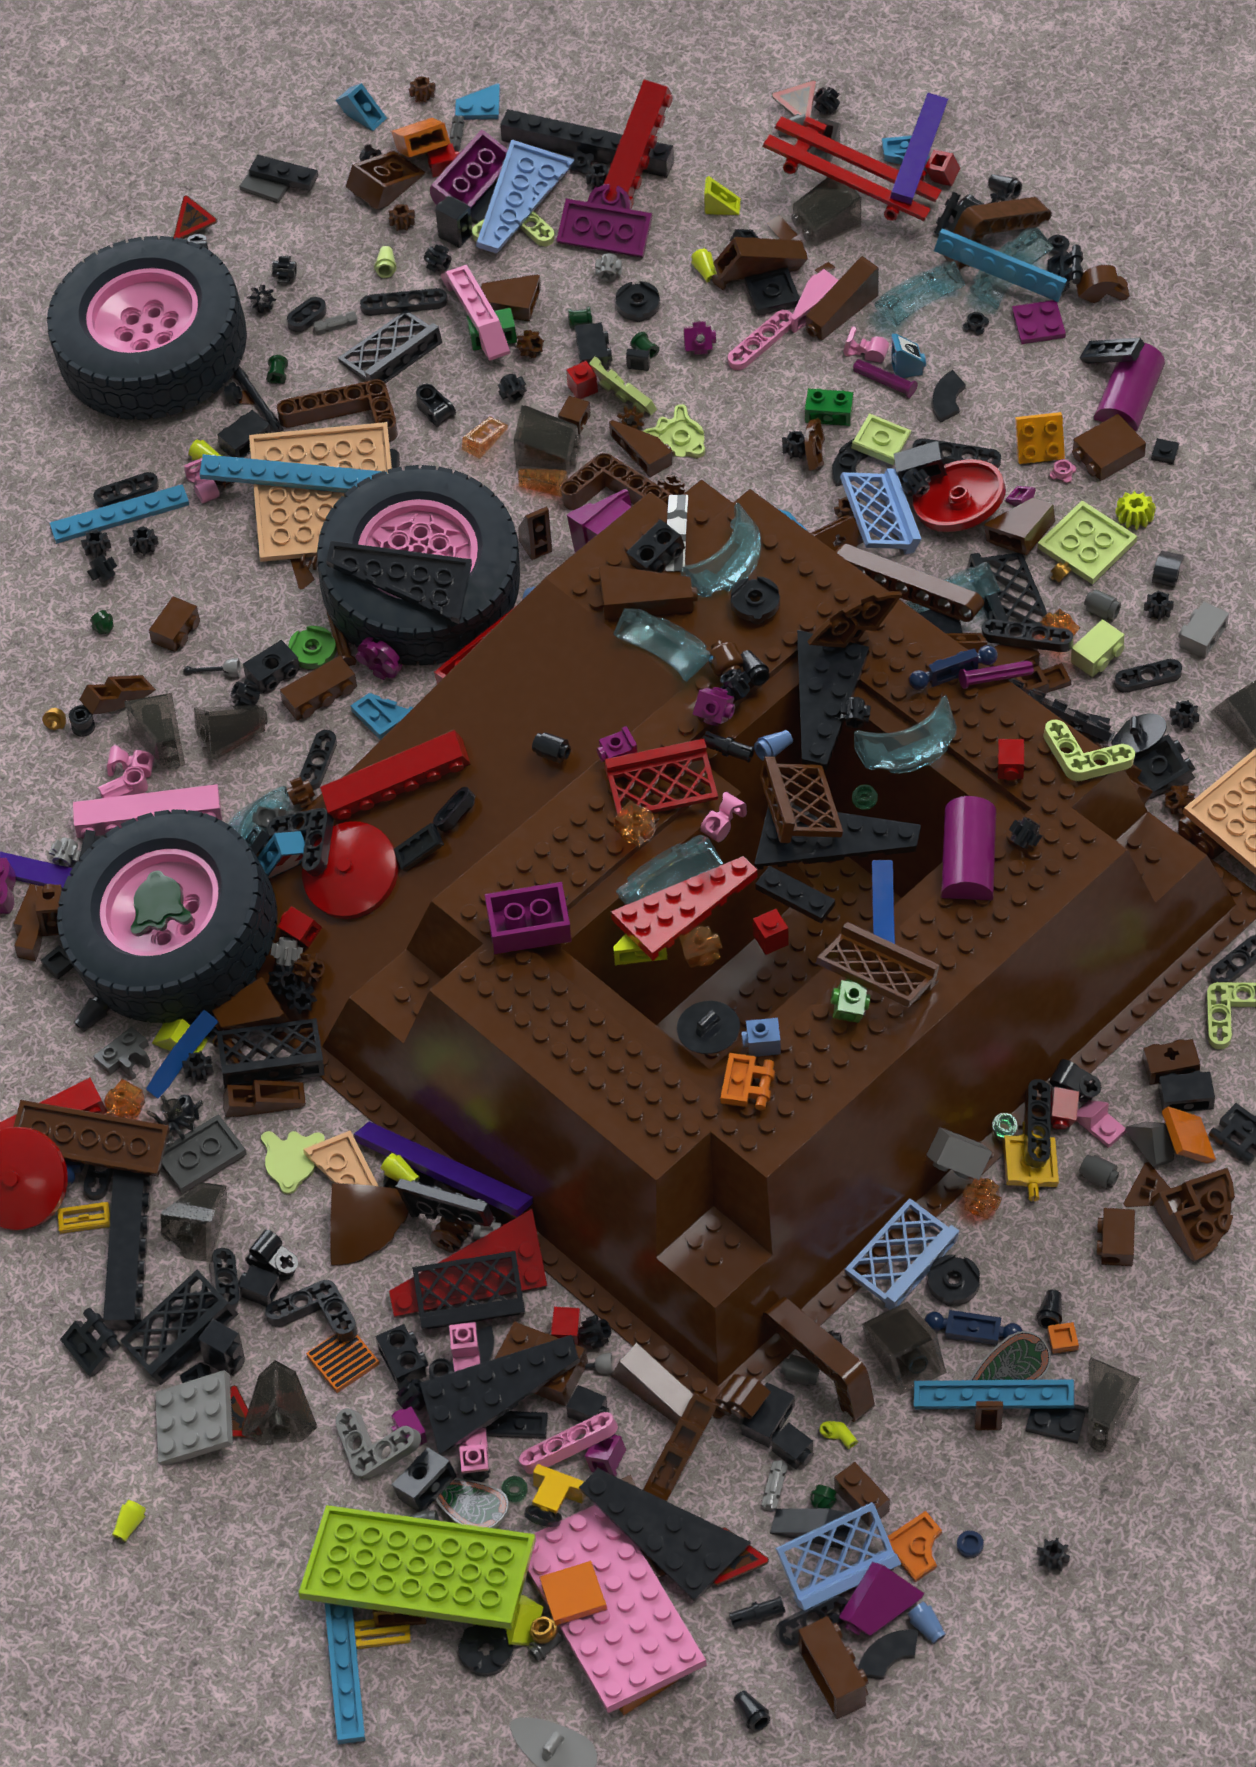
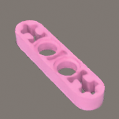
M787 310L776 312L728 354L729 367L733 370H743L791 329V317L793 314ZM770 331L774 333V336L765 337L763 333ZM752 344L759 346L757 350H750L747 347ZM742 357V361H734V358L740 359Z
M600 1413L526 1449L520 1455L519 1462L526 1473L533 1474L537 1464L550 1467L611 1437L617 1431L618 1424L611 1413ZM586 1434L583 1438L575 1440L580 1435ZM562 1446L557 1451L551 1452L554 1448Z

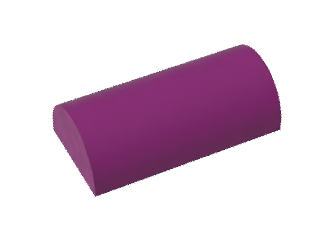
M481 129L432 183L430 195L433 202L437 206L439 202L450 195L469 205L471 209L499 177L508 149Z
M1145 343L1139 357L1135 361L1116 362L1093 420L1104 422L1119 414L1134 431H1138L1165 365L1164 356L1156 347Z
M976 796L959 797L950 801L945 807L941 898L993 900L996 807L984 798Z

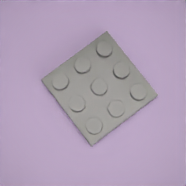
M225 1370L155 1392L159 1464H174L233 1445L230 1374Z

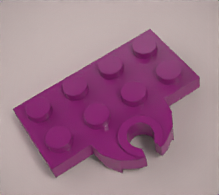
M605 184L598 188L595 187L590 193L587 202L565 199L556 241L560 244L644 258L653 215L649 212L632 210V203L627 192L618 185L616 188L617 198L614 201H607L606 196L610 192V185Z

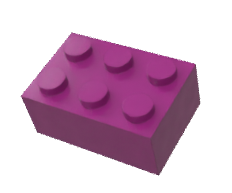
M562 882L485 894L494 954L572 942Z

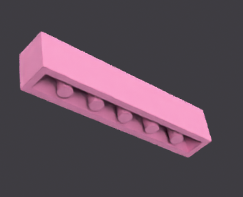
M218 784L73 802L74 827L77 838L84 839L86 830L96 831L95 836L106 835L105 833L116 826L121 829V824L132 818L138 821L137 816L147 813L154 815V812L169 810L170 812L172 809L186 810L187 812L192 810L202 812L203 814L206 813L222 820Z

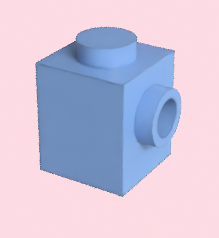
M778 1018L746 1021V1031L741 1033L743 1047H748L749 1056L781 1054Z

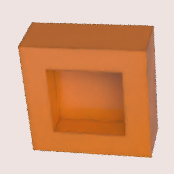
M1074 1322L1048 1326L1047 1332L1052 1354L1079 1349Z

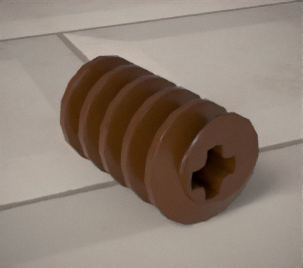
M441 1217L435 1230L432 1231L430 1239L437 1247L453 1253V1247L461 1248L462 1242L460 1240H466L467 1234L465 1232H471L472 1226L463 1223L459 1218L455 1222H448Z

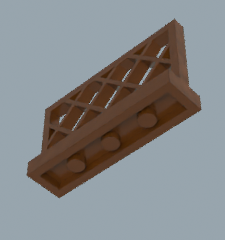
M765 757L760 779L780 843H790L792 836L842 837L843 829L822 765L777 764L775 757ZM781 773H788L793 777L789 779ZM805 774H816L817 778L814 780ZM800 780L808 786L804 788L796 782ZM788 788H791L792 790L798 792V794L793 795L786 790ZM814 788L823 794L818 796L811 792V790ZM806 797L813 802L811 804H808L801 798ZM795 804L802 808L803 811L799 812L791 806ZM820 805L828 811L824 813L816 807ZM810 813L819 819L814 821L806 815ZM801 821L809 827H797L796 823ZM826 822L833 826V828H826L821 824Z
M849 922L843 926L841 934L817 957L816 964L907 1007H910L926 989L930 991L934 987L940 966ZM828 958H838L840 962H834ZM846 958H856L857 961H847ZM879 968L880 972H870L869 969ZM851 969H862L863 972L857 973ZM902 979L903 983H893L892 980ZM875 980H885L886 983L880 984ZM898 991H908L910 995L906 996Z

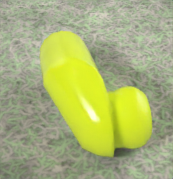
M826 1421L821 1423L819 1432L825 1438L841 1440L847 1449L858 1444V1440L843 1422Z

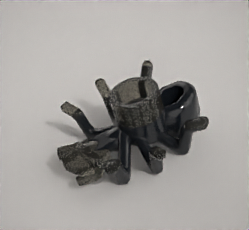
M187 1094L181 1095L178 1099L172 1098L169 1100L162 1095L161 1100L163 1104L160 1110L166 1118L164 1121L154 1112L147 1111V1115L153 1117L158 1124L170 1127L167 1147H170L175 1142L172 1134L174 1130H176L182 1140L185 1139L183 1131L178 1127L179 1125L189 1130L195 1129L194 1121L199 1120L198 1109L203 1105L202 1100L195 1105L190 1095Z

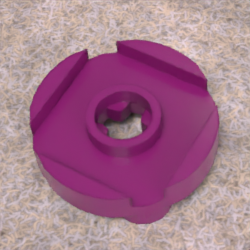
M365 638L358 646V653L355 656L357 661L373 670V675L382 680H385L386 677L394 678L402 669V664H398L400 659L398 654L382 641L375 643L371 642L373 638Z

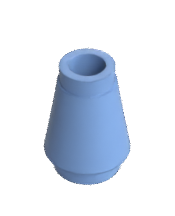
M787 730L760 737L754 744V750L757 756L764 761L765 757H776L793 743V738Z
M922 1602L908 1613V1617L911 1619L910 1623L933 1644L937 1642V1639H941L946 1635L931 1605L927 1606L925 1602Z

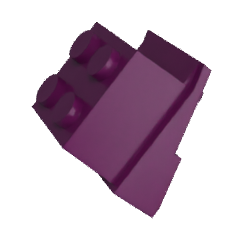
M624 489L595 504L588 503L567 514L575 553L632 507L628 490Z

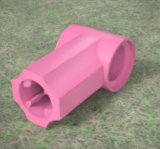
M133 766L126 769L123 776L99 786L98 789L102 798L145 793L148 790V783L144 771L139 767Z

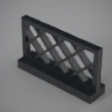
M405 310L338 357V360L365 381L378 379L387 383L443 342L437 325L434 323L428 325ZM405 318L411 321L410 325H399ZM422 330L418 334L414 335V331ZM410 331L409 335L398 336V332ZM385 332H394L393 337H382ZM405 342L400 347H397V343ZM393 343L390 348H381V344ZM368 344H377V349H365ZM376 355L375 360H364V356ZM380 355H387L383 359H380ZM351 356H360L359 361H349L347 359ZM363 367H370L366 371H363Z
M980 553L970 554L966 569L976 593L984 600L983 610L988 620L1009 621L1008 619L1011 616L1021 621V623L1052 626L1050 617L1023 554L1010 553L989 557H981ZM1018 560L1020 567L1017 570L1007 565V563ZM992 564L999 569L995 573L987 569L986 565ZM1002 570L1014 575L1012 579L1009 580L1001 576ZM1019 577L1027 580L1028 585L1023 587L1014 581ZM996 580L1006 585V588L1001 590L995 587L993 583ZM1012 588L1020 592L1021 595L1019 598H1016L1007 593L1008 590ZM1025 595L1035 599L1036 602L1033 606L1022 601ZM1003 598L1014 603L1011 609L1002 605L1001 600ZM1017 606H1020L1029 612L1024 616L1014 610ZM1032 613L1042 616L1044 621L1036 622L1030 619Z
M317 1018L217 1031L224 1089H226L227 1085L250 1086L254 1080L287 1081L325 1075ZM313 1027V1032L307 1038L298 1033L301 1029ZM284 1031L288 1034L283 1041L273 1037L277 1032ZM252 1035L263 1037L257 1045L248 1040ZM234 1038L238 1042L231 1048L223 1043V1039ZM293 1038L302 1042L297 1049L287 1045ZM268 1041L277 1045L271 1053L262 1048ZM243 1044L252 1049L246 1056L237 1052ZM307 1046L316 1050V1053L303 1054L301 1052ZM282 1049L291 1054L289 1057L282 1058L276 1056ZM257 1052L266 1057L264 1060H251ZM232 1056L241 1060L237 1064L226 1065V1062Z
M516 1251L412 1267L422 1330L525 1314ZM511 1258L513 1268L507 1276L494 1268L500 1259ZM495 1260L492 1266L486 1262ZM481 1262L489 1268L481 1281L468 1272L474 1263ZM469 1264L466 1270L461 1267V1265ZM449 1267H456L463 1272L455 1285L443 1277V1274ZM444 1268L440 1274L435 1271L436 1269ZM430 1271L437 1276L429 1289L420 1283L418 1272ZM491 1271L504 1279L496 1291L483 1283ZM513 1273L515 1282L509 1279ZM466 1275L478 1283L470 1296L458 1288V1285ZM440 1279L453 1287L444 1300L432 1292ZM509 1282L516 1287L517 1298L506 1300L498 1293L505 1283ZM480 1286H483L493 1294L487 1303L480 1304L472 1298ZM421 1288L427 1291L423 1297L421 1293ZM455 1290L467 1298L462 1307L454 1308L447 1303V1300ZM429 1294L442 1302L436 1311L424 1313L423 1302ZM495 1297L501 1299V1301L492 1302ZM469 1301H472L473 1303L476 1304V1305L466 1306V1305L469 1303ZM444 1305H446L447 1307L450 1308V1309L441 1310V1308H442Z
M197 1269L120 1341L141 1363L145 1370L162 1385L201 1349L198 1339L213 1319L226 1326L238 1315V1312ZM200 1279L202 1281L201 1292L190 1293L191 1286ZM216 1297L218 1299L210 1309H205L206 1298ZM200 1298L199 1309L188 1310L189 1299ZM176 1300H183L182 1310L171 1311L172 1304ZM198 1315L197 1321L190 1327H185L187 1316ZM181 1316L179 1327L168 1328L170 1317ZM164 1317L162 1328L152 1329L153 1321ZM178 1333V1338L171 1345H166L167 1334ZM161 1334L160 1345L149 1346L150 1336ZM144 1335L143 1346L133 1347L130 1344L137 1336ZM159 1351L158 1357L148 1364V1352Z

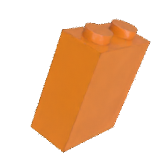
M434 118L391 131L397 151L407 157H413L451 144L445 123Z

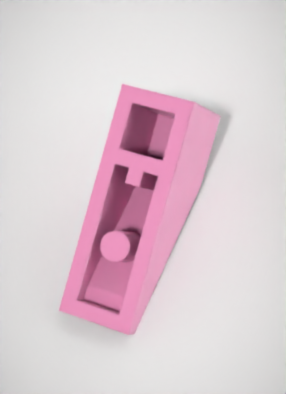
M825 269L813 275L807 282L791 317L792 332L796 333L806 325L807 313L838 281L837 278Z

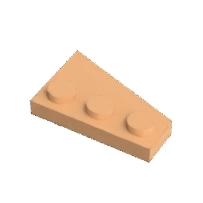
M351 1131L303 1149L304 1155L333 1183L378 1186Z

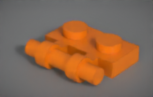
M729 1053L720 1097L721 1103L747 1107L749 1098L756 1100V1109L765 1110L766 1103L770 1101L771 1091L769 1090L770 1083L774 1080L775 1071L773 1070L774 1062L772 1060H764L763 1067L755 1066L756 1056ZM753 1078L760 1079L759 1087L751 1086Z

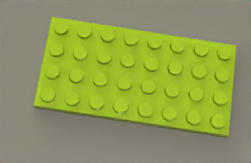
M326 1505L298 1592L299 1599L512 1629L536 1543V1536L530 1533Z

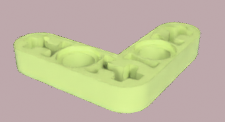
M534 211L519 227L539 246H549L555 240L554 230ZM484 220L477 223L472 229L473 239L476 242L479 237L478 232L481 231ZM528 222L536 223V225L533 227L525 226V224Z
M1050 720L1046 723L1044 739L1064 773L1071 780L1082 781L1122 771L1133 765L1135 751L1129 745L1118 744L1083 753L1064 722ZM1067 747L1070 748L1073 752L1064 753L1060 750V748ZM1094 760H1103L1106 762V765H1097Z
M1217 982L1208 987L1206 997L1208 1041L1213 1048L1225 1049L1231 1043V1007H1256V999H1254L1256 983ZM1215 991H1220L1221 1004H1216ZM1240 991H1246L1250 994V998L1242 1000L1236 994ZM1215 1012H1221L1226 1018L1222 1021H1217L1212 1015ZM1217 1028H1222L1223 1041H1218Z

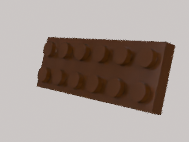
M20 1100L13 1126L32 1128L42 1132L58 1146L66 1161L159 1177L170 1132L168 1125Z

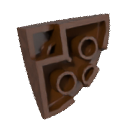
M892 591L875 594L843 608L829 618L807 641L808 644L845 648L850 641L858 642L866 630L876 631L901 598V592Z
M1227 1167L1161 1191L1152 1197L1151 1200L1175 1242L1194 1262L1212 1252L1218 1246V1242L1223 1235L1228 1232L1233 1219V1215H1231V1202L1235 1198L1232 1178Z
M332 1183L330 1222L331 1266L363 1261L365 1256L375 1251L380 1252L394 1239V1234L400 1225L405 1223L409 1214L397 1189L371 1185Z

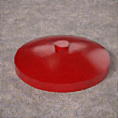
M976 459L959 460L946 464L947 476L931 480L928 483L930 485L928 492L921 497L914 495L913 498L916 515L923 525L936 531L955 532L974 527L992 516L1004 500L1006 486L1001 472L991 463Z
M352 821L333 826L328 864L325 871L318 876H312L302 868L303 886L309 899L324 913L341 919L362 917L376 910L390 896L398 878L399 862L394 852L395 847L381 830L368 823ZM322 837L315 841L314 847L321 843Z
M27 1127L1 1129L0 1227L10 1230H22L39 1226L56 1213L65 1197L68 1174L64 1157L58 1146L48 1136L38 1130Z

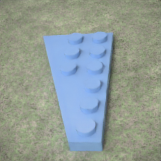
M511 139L476 247L497 254L573 166L574 159Z

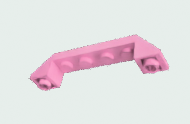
M464 265L441 274V279L448 291H455L477 329L481 348L488 360L491 361L510 354L500 321L468 266Z
M476 1323L449 1325L454 1372L480 1364ZM481 1428L469 1436L467 1441L462 1444L460 1443L462 1474L489 1471L486 1428Z

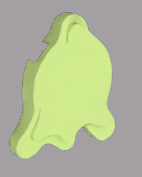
M684 404L675 406L674 418L660 417L654 428L643 430V432L658 437L664 444L667 443L673 451V456L701 458L705 454L704 431L696 421L688 416L687 407Z
M271 1131L264 1132L261 1135L262 1143L268 1150L265 1158L267 1174L280 1186L282 1193L293 1194L298 1186L302 1184V1181L313 1175L316 1165L304 1155L303 1149L325 1141L322 1133L317 1132L304 1137L292 1131L288 1134V1138L285 1141H282Z

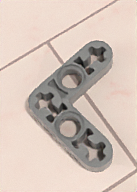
M345 1408L336 1417V1426L352 1471L364 1479L373 1478L414 1452L421 1442V1435L417 1430L409 1426H402L372 1445L365 1423L359 1412ZM357 1437H361V1446L357 1450H354V1440ZM390 1446L391 1453L389 1457L383 1459V1449Z

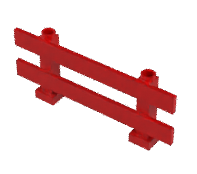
M781 116L774 129L798 139L795 145L770 134L763 143L762 147L786 158L783 170L788 174H795L799 166L803 165L887 204L884 211V216L887 220H896L902 211L925 221L931 210L915 201H912V204L891 199V190L809 153L813 146L895 184L899 170L824 136L827 125L808 116L804 120L803 125ZM923 170L915 194L936 202L942 190L923 182L927 171Z

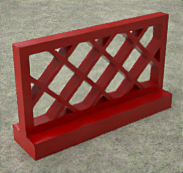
M704 739L605 759V773L609 781L618 820L718 800ZM703 760L704 769L700 774L688 768L692 762ZM674 766L681 770L675 780L663 774L667 767ZM649 771L656 775L650 785L638 779L643 772ZM684 773L696 779L691 788L679 783ZM625 777L631 780V782L623 790L616 786L615 778ZM660 778L671 784L666 793L654 788ZM701 781L710 787L711 793L701 795L694 790ZM635 783L647 789L640 799L629 793ZM675 787L686 792L684 798L680 800H675L669 795ZM650 792L662 798L658 804L650 805L645 802ZM625 797L637 803L634 809L622 812L621 803Z

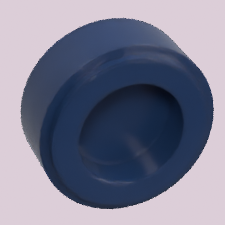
M965 1531L958 1536L957 1550L962 1556L974 1558L982 1553L984 1540L979 1533Z

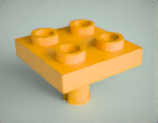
M1061 412L1015 417L1019 464L1065 459L1063 416Z

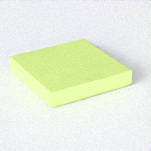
M869 413L852 442L851 448L894 465V453L902 451L911 434V430Z

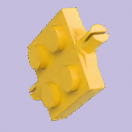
M1025 1121L1022 1123L1023 1132L1025 1131ZM1034 1130L1031 1131L1036 1138H1044L1034 1134ZM1024 1134L1004 1136L1003 1151L1006 1185L1028 1187L1029 1201H1033V1198L1034 1201L1040 1199L1038 1187L1058 1186L1059 1177L1055 1137H1050V1157L1045 1166L1033 1168L1026 1163L1024 1158ZM1036 1147L1034 1153L1036 1154L1037 1158H1040L1038 1157L1039 1147Z

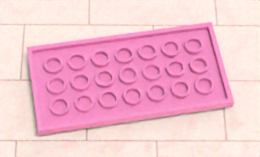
M596 1505L561 1520L559 1526L547 1527L534 1533L536 1543L528 1574L548 1609L549 1606L539 1577L591 1561L607 1610L560 1624L558 1627L608 1713L707 1666L705 1657L640 1548Z

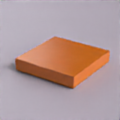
M1166 1107L1162 1110V1115L1176 1154L1207 1164L1216 1160L1200 1116L1171 1107Z
M591 1561L539 1577L555 1626L607 1610V1605Z

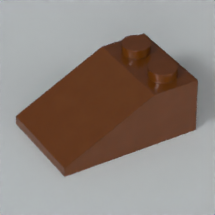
M393 150L352 164L345 187L352 191L355 196L369 203L371 207L380 209L390 205L423 177L426 172Z

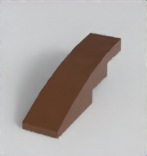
M1062 663L1044 670L1037 666L1033 668L1034 672L1032 675L1015 677V679L1025 683L1024 688L1029 690L1035 688L1044 693L1072 685L1071 679Z
M696 1391L693 1393L683 1415L679 1419L643 1488L644 1491L665 1501L669 1499L706 1430L718 1403Z

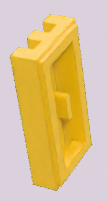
M109 1202L59 1208L57 1210L60 1234L110 1227ZM104 1210V1213L101 1214H83L79 1215L78 1217L64 1219V1215Z
M374 1619L354 1621L357 1649L411 1643L409 1625L361 1631L363 1628L375 1627ZM405 1633L404 1636L361 1640V1638Z

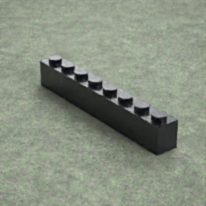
M510 109L506 110L500 123L501 141L510 143L512 139L549 152L574 157L573 155L576 151H581L584 154L592 153L594 162L607 165L612 164L623 135ZM657 142L655 148L650 150L648 167L643 169L642 172L667 178L674 164L673 145Z
M114 1169L103 1319L105 1326L109 1330L131 1331L138 1322L143 1320V1307L139 1306V1299H144L145 1288L144 1283H141V1276H146L145 1260L142 1261V1253H147L148 1249L147 1238H144V1231L149 1230V1217L145 1215V1208H150V1193L146 1192L147 1186L152 1185V1176Z

